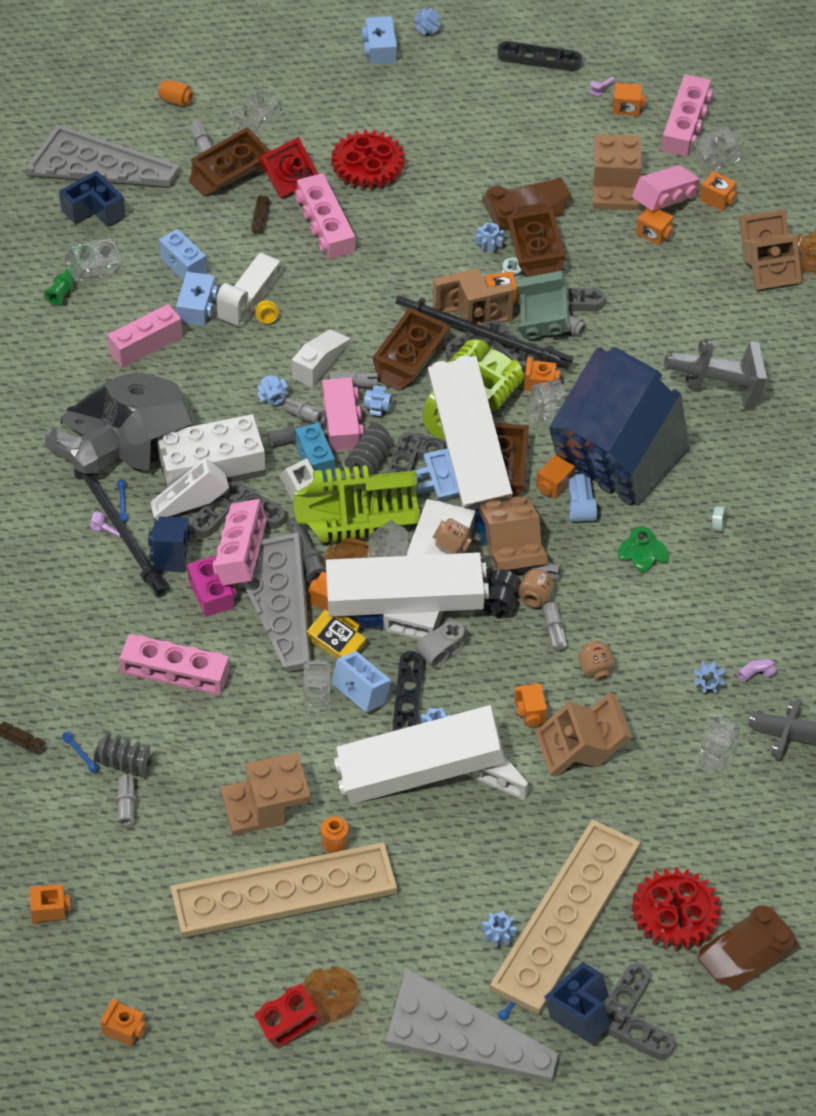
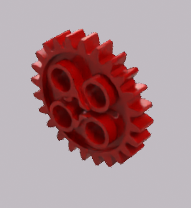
M364 129L363 134L356 130L355 136L347 133V140L340 138V144H334L331 166H333V172H337V178L343 177V183L351 181V187L360 184V189L368 185L369 189L372 190L373 185H377L379 188H381V183L383 182L390 185V179L396 181L397 175H402V169L405 168V153L403 152V146H399V140L393 141L392 135L385 137L384 131L378 135L375 129L372 133H368Z
M675 867L674 873H670L667 868H664L663 875L654 871L653 879L645 876L644 884L639 883L637 892L633 894L634 902H632L631 911H633V921H638L636 929H645L644 938L653 936V945L662 941L663 949H666L669 944H673L674 950L677 951L679 944H683L684 948L689 950L691 942L696 947L700 945V938L707 942L709 933H715L716 925H719L720 921L719 915L721 914V906H718L720 897L715 896V887L707 888L708 879L700 882L699 873L691 877L689 876V869H686L684 874H680L678 867ZM670 889H672V890H673V893H674V902H675V905H672V903H673V895L671 894ZM682 893H687L691 896H684ZM655 898H661L663 901H658ZM677 911L680 912L679 920H680V923H681L683 929L680 928V926H679V923H678V913H677ZM690 916H694V917H696V918H698V919L693 920V919H690L689 917H690ZM663 921H668V922H670L671 924H664V923H662V922H663Z

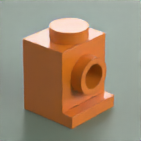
M528 357L524 390L553 393L554 384L559 385L560 370H556V363L532 361V357Z
M541 683L515 687L514 703L517 705L518 716L524 719L525 726L536 727L546 722L547 707Z
M63 884L30 887V909L33 924H38L40 921L66 919L65 911H71L70 894L64 895Z
M114 998L100 1021L103 1035L130 1046L134 1045L137 1038L141 1039L147 1027L143 1012L120 1004Z

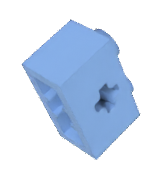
M392 16L366 18V27H362V40H367V42H364V54L369 56L370 64L396 62L397 46Z
M178 229L159 239L160 259L183 281L187 272L207 274L206 255Z
M194 272L186 273L176 305V312L182 322L205 326L207 317H212V301L217 300L219 287L215 285L214 275Z
M355 651L337 659L331 683L362 710L369 712L385 704L391 679Z

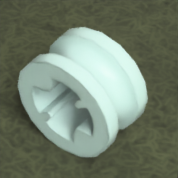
M511 257L503 262L502 273L513 272L515 280L522 277L523 271L519 268L517 258Z

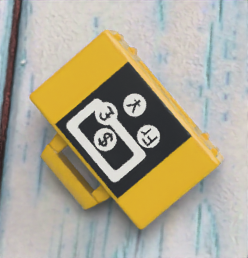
M324 610L307 630L309 641L336 659L355 651L359 653L366 645V637L358 633L360 628L358 623L348 616H329L327 610Z

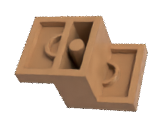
M595 134L593 209L639 210V201L634 199L632 195L641 176V136Z
M780 209L739 216L743 261L752 265L754 289L759 290L801 283L797 236L788 233L786 210Z
M479 268L433 279V308L449 314L458 312L461 318L479 325L490 320H499L502 323L512 321L514 289L511 283L488 288Z
M517 496L508 501L491 500L486 504L479 505L480 515L485 523L487 552L497 570L548 564L547 553L541 545L539 515L528 497Z
M608 693L592 708L568 702L535 731L549 773L554 776H559L574 762L598 767L632 738L617 696Z
M298 752L245 763L246 781L220 787L232 836L285 825V807L311 802V795Z

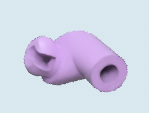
M769 658L752 660L737 671V676L741 681L746 682L753 675L763 671L765 677H770L776 673L777 668Z

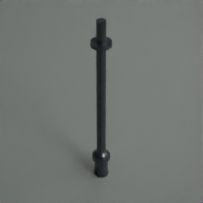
M400 295L396 298L395 303L405 308L410 307L432 318L540 357L542 362L556 363V366L567 371L571 368L569 363H573L574 356L556 351L550 345L541 348L427 306L426 299L423 297L418 302Z
M74 469L75 478L78 480L84 479L141 567L142 580L149 584L157 598L165 596L167 594L165 590L169 592L170 588L161 577L159 567L149 563L92 473L84 474Z

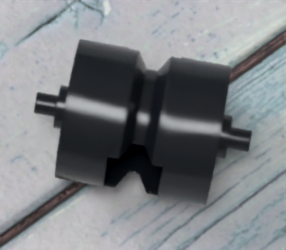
M494 570L490 573L487 581L489 597L484 599L482 610L491 616L507 618L513 612L515 597L518 596L521 580L510 571Z

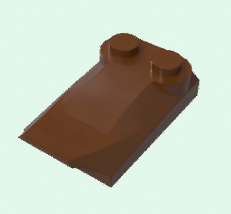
M246 127L191 159L192 170L189 182L202 196H205L251 172H264L265 170L258 157L271 150Z
M561 177L511 189L493 186L487 190L486 195H482V202L493 223L498 225L499 231H508L507 216L553 209L555 218L563 216L565 205L571 194Z
M553 209L507 216L510 239L513 243L519 268L528 277L560 271L566 259Z
M409 307L373 356L377 381L400 391L408 383L415 380L435 352L445 346L446 338L451 332V326Z
M494 423L512 491V498L517 497L524 490L529 425Z
M760 905L751 911L750 916L700 948L697 959L717 982L728 985L735 992L799 950V944L793 931L771 907Z

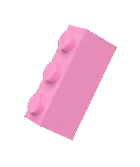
M677 165L639 177L632 197L650 210L655 211L692 199L698 191L697 186L700 178L681 165Z
M167 304L107 334L109 354L123 368L182 338V321L180 316Z
M352 378L322 380L329 447L331 451L353 449L364 434L363 425H358V420H361L360 406H355V402H358V389L353 387Z

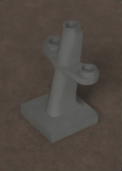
M708 338L699 342L698 353L700 356L671 352V355L665 356L664 368L666 370L687 373L685 383L692 390H698L704 377L738 384L744 410H754L767 380L759 342L750 341L740 361L711 358L713 342Z
M802 699L790 700L786 715H789V717L754 711L751 713L748 726L753 727V731L781 737L780 741H774L771 756H774L775 760L782 759L788 739L816 745V722L797 719Z

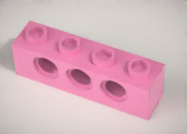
M684 75L663 134L661 151L688 156L690 148H695L697 142V135L695 134L700 133L703 120L700 119L706 117L708 109L706 102L710 103L713 95V90L710 89L711 80Z
M324 174L297 180V190H295L296 201L298 204H302L304 217L306 220H310L311 231L314 236H318L321 251H325L329 259L354 253L355 235Z
M260 499L232 503L229 513L226 515L225 528L221 533L222 539L217 547L216 561L213 562L214 573L216 576H219L222 585L252 580L267 522Z
M129 634L119 658L120 669L123 674L220 696L230 671L229 656L218 652L212 653L199 650L195 647L176 645L169 641L149 639L142 635Z

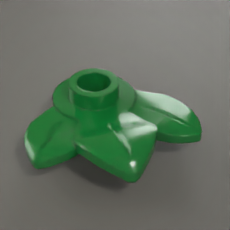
M644 526L634 528L630 533L629 539L623 541L618 549L619 560L632 559L634 566L642 574L650 569L654 560L660 563H667L669 558L666 545L656 539L654 533ZM644 535L646 536L647 540L642 541L638 538V536Z

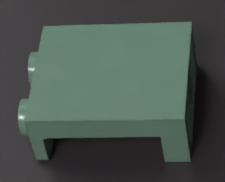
M562 271L516 279V288L520 294L521 323H518V329L523 339H536L541 336L559 335L570 331L568 282Z

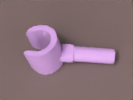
M611 77L602 83L592 81L590 83L592 89L589 93L600 97L604 89L615 82V78Z
M93 513L90 524L93 531L100 532L104 530L121 538L115 528L105 523L106 516L103 513Z

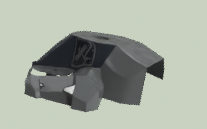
M135 372L118 376L106 382L77 404L67 408V413L61 416L60 425L65 424L77 432L85 434L84 436L78 438L50 428L45 435V447L52 453H58L74 463V469L84 474L99 472L117 458L122 459L129 466L149 471L151 439L190 424L197 426L191 408L177 383L154 375Z

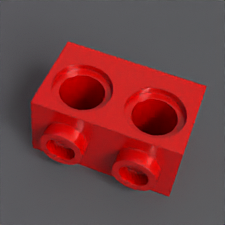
M302 983L288 988L282 996L276 1000L266 1002L260 1010L254 1013L267 1040L277 1049L325 1020L312 992ZM304 1002L302 1009L296 1011L298 1005ZM281 1017L279 1023L273 1026L275 1019Z

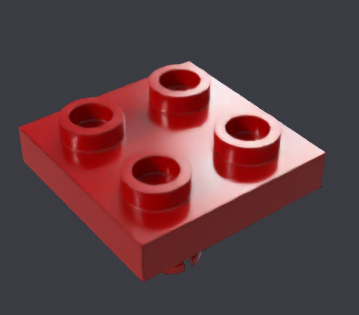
M299 137L258 157L279 198L297 190V180L318 175Z

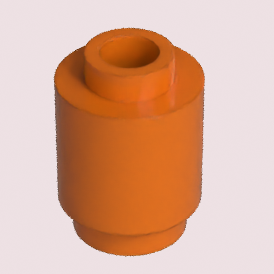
M164 80L160 84L158 96L165 102L185 107L192 102L193 91H191L190 85L173 80Z
M329 817L321 825V845L329 853L344 851L348 845V825L340 817Z

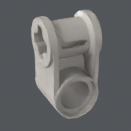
M448 621L433 632L424 635L417 642L415 649L431 667L435 668L463 649L464 627L458 621Z

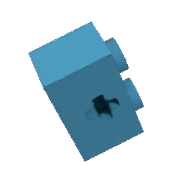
M316 423L295 429L296 449L301 460L308 459L314 471L322 470L323 480H326V469H331L332 478L335 477V458L320 424Z

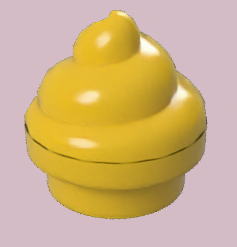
M262 301L255 308L257 320L264 324L273 323L279 314L277 305L272 301Z

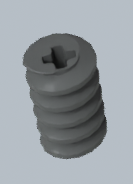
M376 423L368 427L363 437L360 438L345 459V466L349 467L351 472H353V467L358 466L359 474L362 475V466L367 465L368 474H374V470L379 467V463L388 454V450L393 447V441L389 437L387 429Z
M108 731L99 741L93 761L95 763L100 761L104 766L110 764V767L113 769L120 767L122 772L130 771V774L134 776L139 774L144 779L152 768L154 755L150 753V745L147 744L142 751L140 750L141 743L139 741L133 747H131L130 738H127L121 744V735H117L112 741L111 732Z

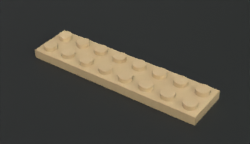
M592 819L492 980L489 991L539 1015L546 1004L544 996L560 981L639 850L640 842Z
M384 842L170 886L181 938L397 894V886Z

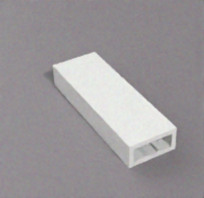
M465 355L458 357L456 361L448 363L439 361L432 364L431 367H428V376L462 507L477 510L479 505L486 504L491 500H511L512 491L477 357Z
M427 499L406 556L448 554L435 546L436 539L432 538L441 520L446 521L452 518L469 528L468 537L470 538L475 526V510ZM444 611L384 614L383 630L421 639L424 635L433 632L439 627Z
M480 553L326 560L329 616L483 609L484 599L489 597L488 583H483V578H486V563H481Z
M491 705L337 746L338 757L334 758L337 772L342 774V780H338L342 796L347 795L351 804L506 763L497 721Z

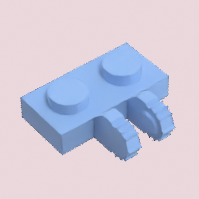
M447 448L424 454L426 467L415 470L417 481L428 476L431 481L417 484L416 495L429 493L434 489L437 501L458 497L459 493Z

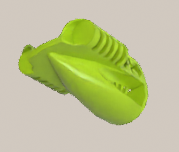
M475 339L469 340L449 362L456 361L458 357L465 355L477 357L490 410L496 411L522 383L524 372L518 361L511 360L504 354L491 349L486 342ZM432 391L425 403L422 418L426 428L434 437L445 440Z
M367 465L362 466V476H359L358 466L353 467V477H350L349 467H345L344 478H341L340 468H336L334 471L335 479H332L331 469H326V480H323L322 470L313 471L312 482L306 488L294 492L293 510L297 524L309 525L319 537L320 543L329 541L328 532H331L332 542L338 541V531H340L341 540L346 541V531L348 530L350 539L355 540V530L357 529L360 539L365 538V529H367L368 537L373 538L374 528L414 524L418 523L420 519V509L418 508L416 495L417 473L415 470L369 475Z

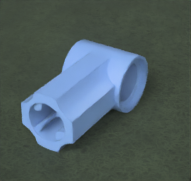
M576 474L573 478L569 479L568 483L571 522L596 521L597 506L596 499L592 497L590 478L584 474Z

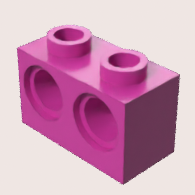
M216 555L187 564L188 581L205 617L233 609V598L237 597L234 585H222L219 576L215 575L213 562L216 561Z

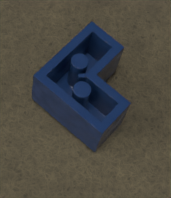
M97 170L59 191L61 211L73 223L94 213L108 226L126 216L124 196Z
M159 516L158 521L154 522L152 531H149V559L154 561V565H157L160 571L185 573L190 536L189 518Z
M585 962L579 964L544 996L550 1019L590 1044L610 1027L605 1006L602 1003L609 997L603 973Z

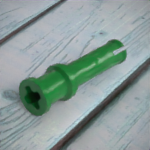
M87 247L79 249V252L63 274L57 275L54 278V284L44 291V297L50 304L60 306L64 302V296L73 290V282L93 258L91 250H89L86 256L84 255L88 249Z

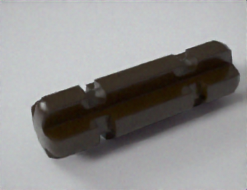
M259 195L256 200L254 220L251 225V231L254 234H262L264 232L268 213L267 209L269 208V197Z
M7 722L0 723V737L4 739L8 737V741L26 750L29 748V751L37 755L44 751L46 745L44 740L38 737L34 739V735L17 727L13 729V725Z

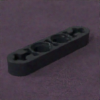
M503 41L497 46V58L507 63L570 72L578 71L582 66V55L574 50L512 41ZM525 53H531V54H533L534 56H532V57H526V56H524L523 54H525ZM547 56H553V57H555L556 59H554V60H547L545 57H547Z
M407 651L399 659L393 731L402 728L403 719L408 720L407 727L417 725L423 659L415 651ZM409 661H414L413 673L408 672ZM406 681H411L415 683L416 687L408 690L403 688L402 684ZM403 703H411L414 708L410 711H404L399 706Z

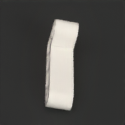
M259 253L235 286L224 283L217 295L218 318L235 326L242 327L258 303L261 302L281 275L283 261Z

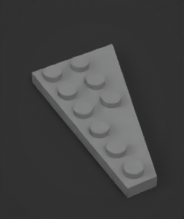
M57 124L25 168L26 175L82 179L97 170L108 182L170 187L180 172L179 165L59 124Z
M298 532L264 539L261 541L252 580L243 582V585L286 672L310 668L311 655L307 633L308 617L301 536Z
M406 968L386 1038V1046L552 1083L558 1059L557 1052Z

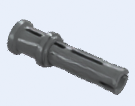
M292 517L291 520L294 526H292L290 520L287 521L286 526L291 534L299 532L301 536L303 567L307 573L306 579L311 584L314 579H318L321 572L326 573V567L321 563V554L313 548L304 525L297 524L296 517Z

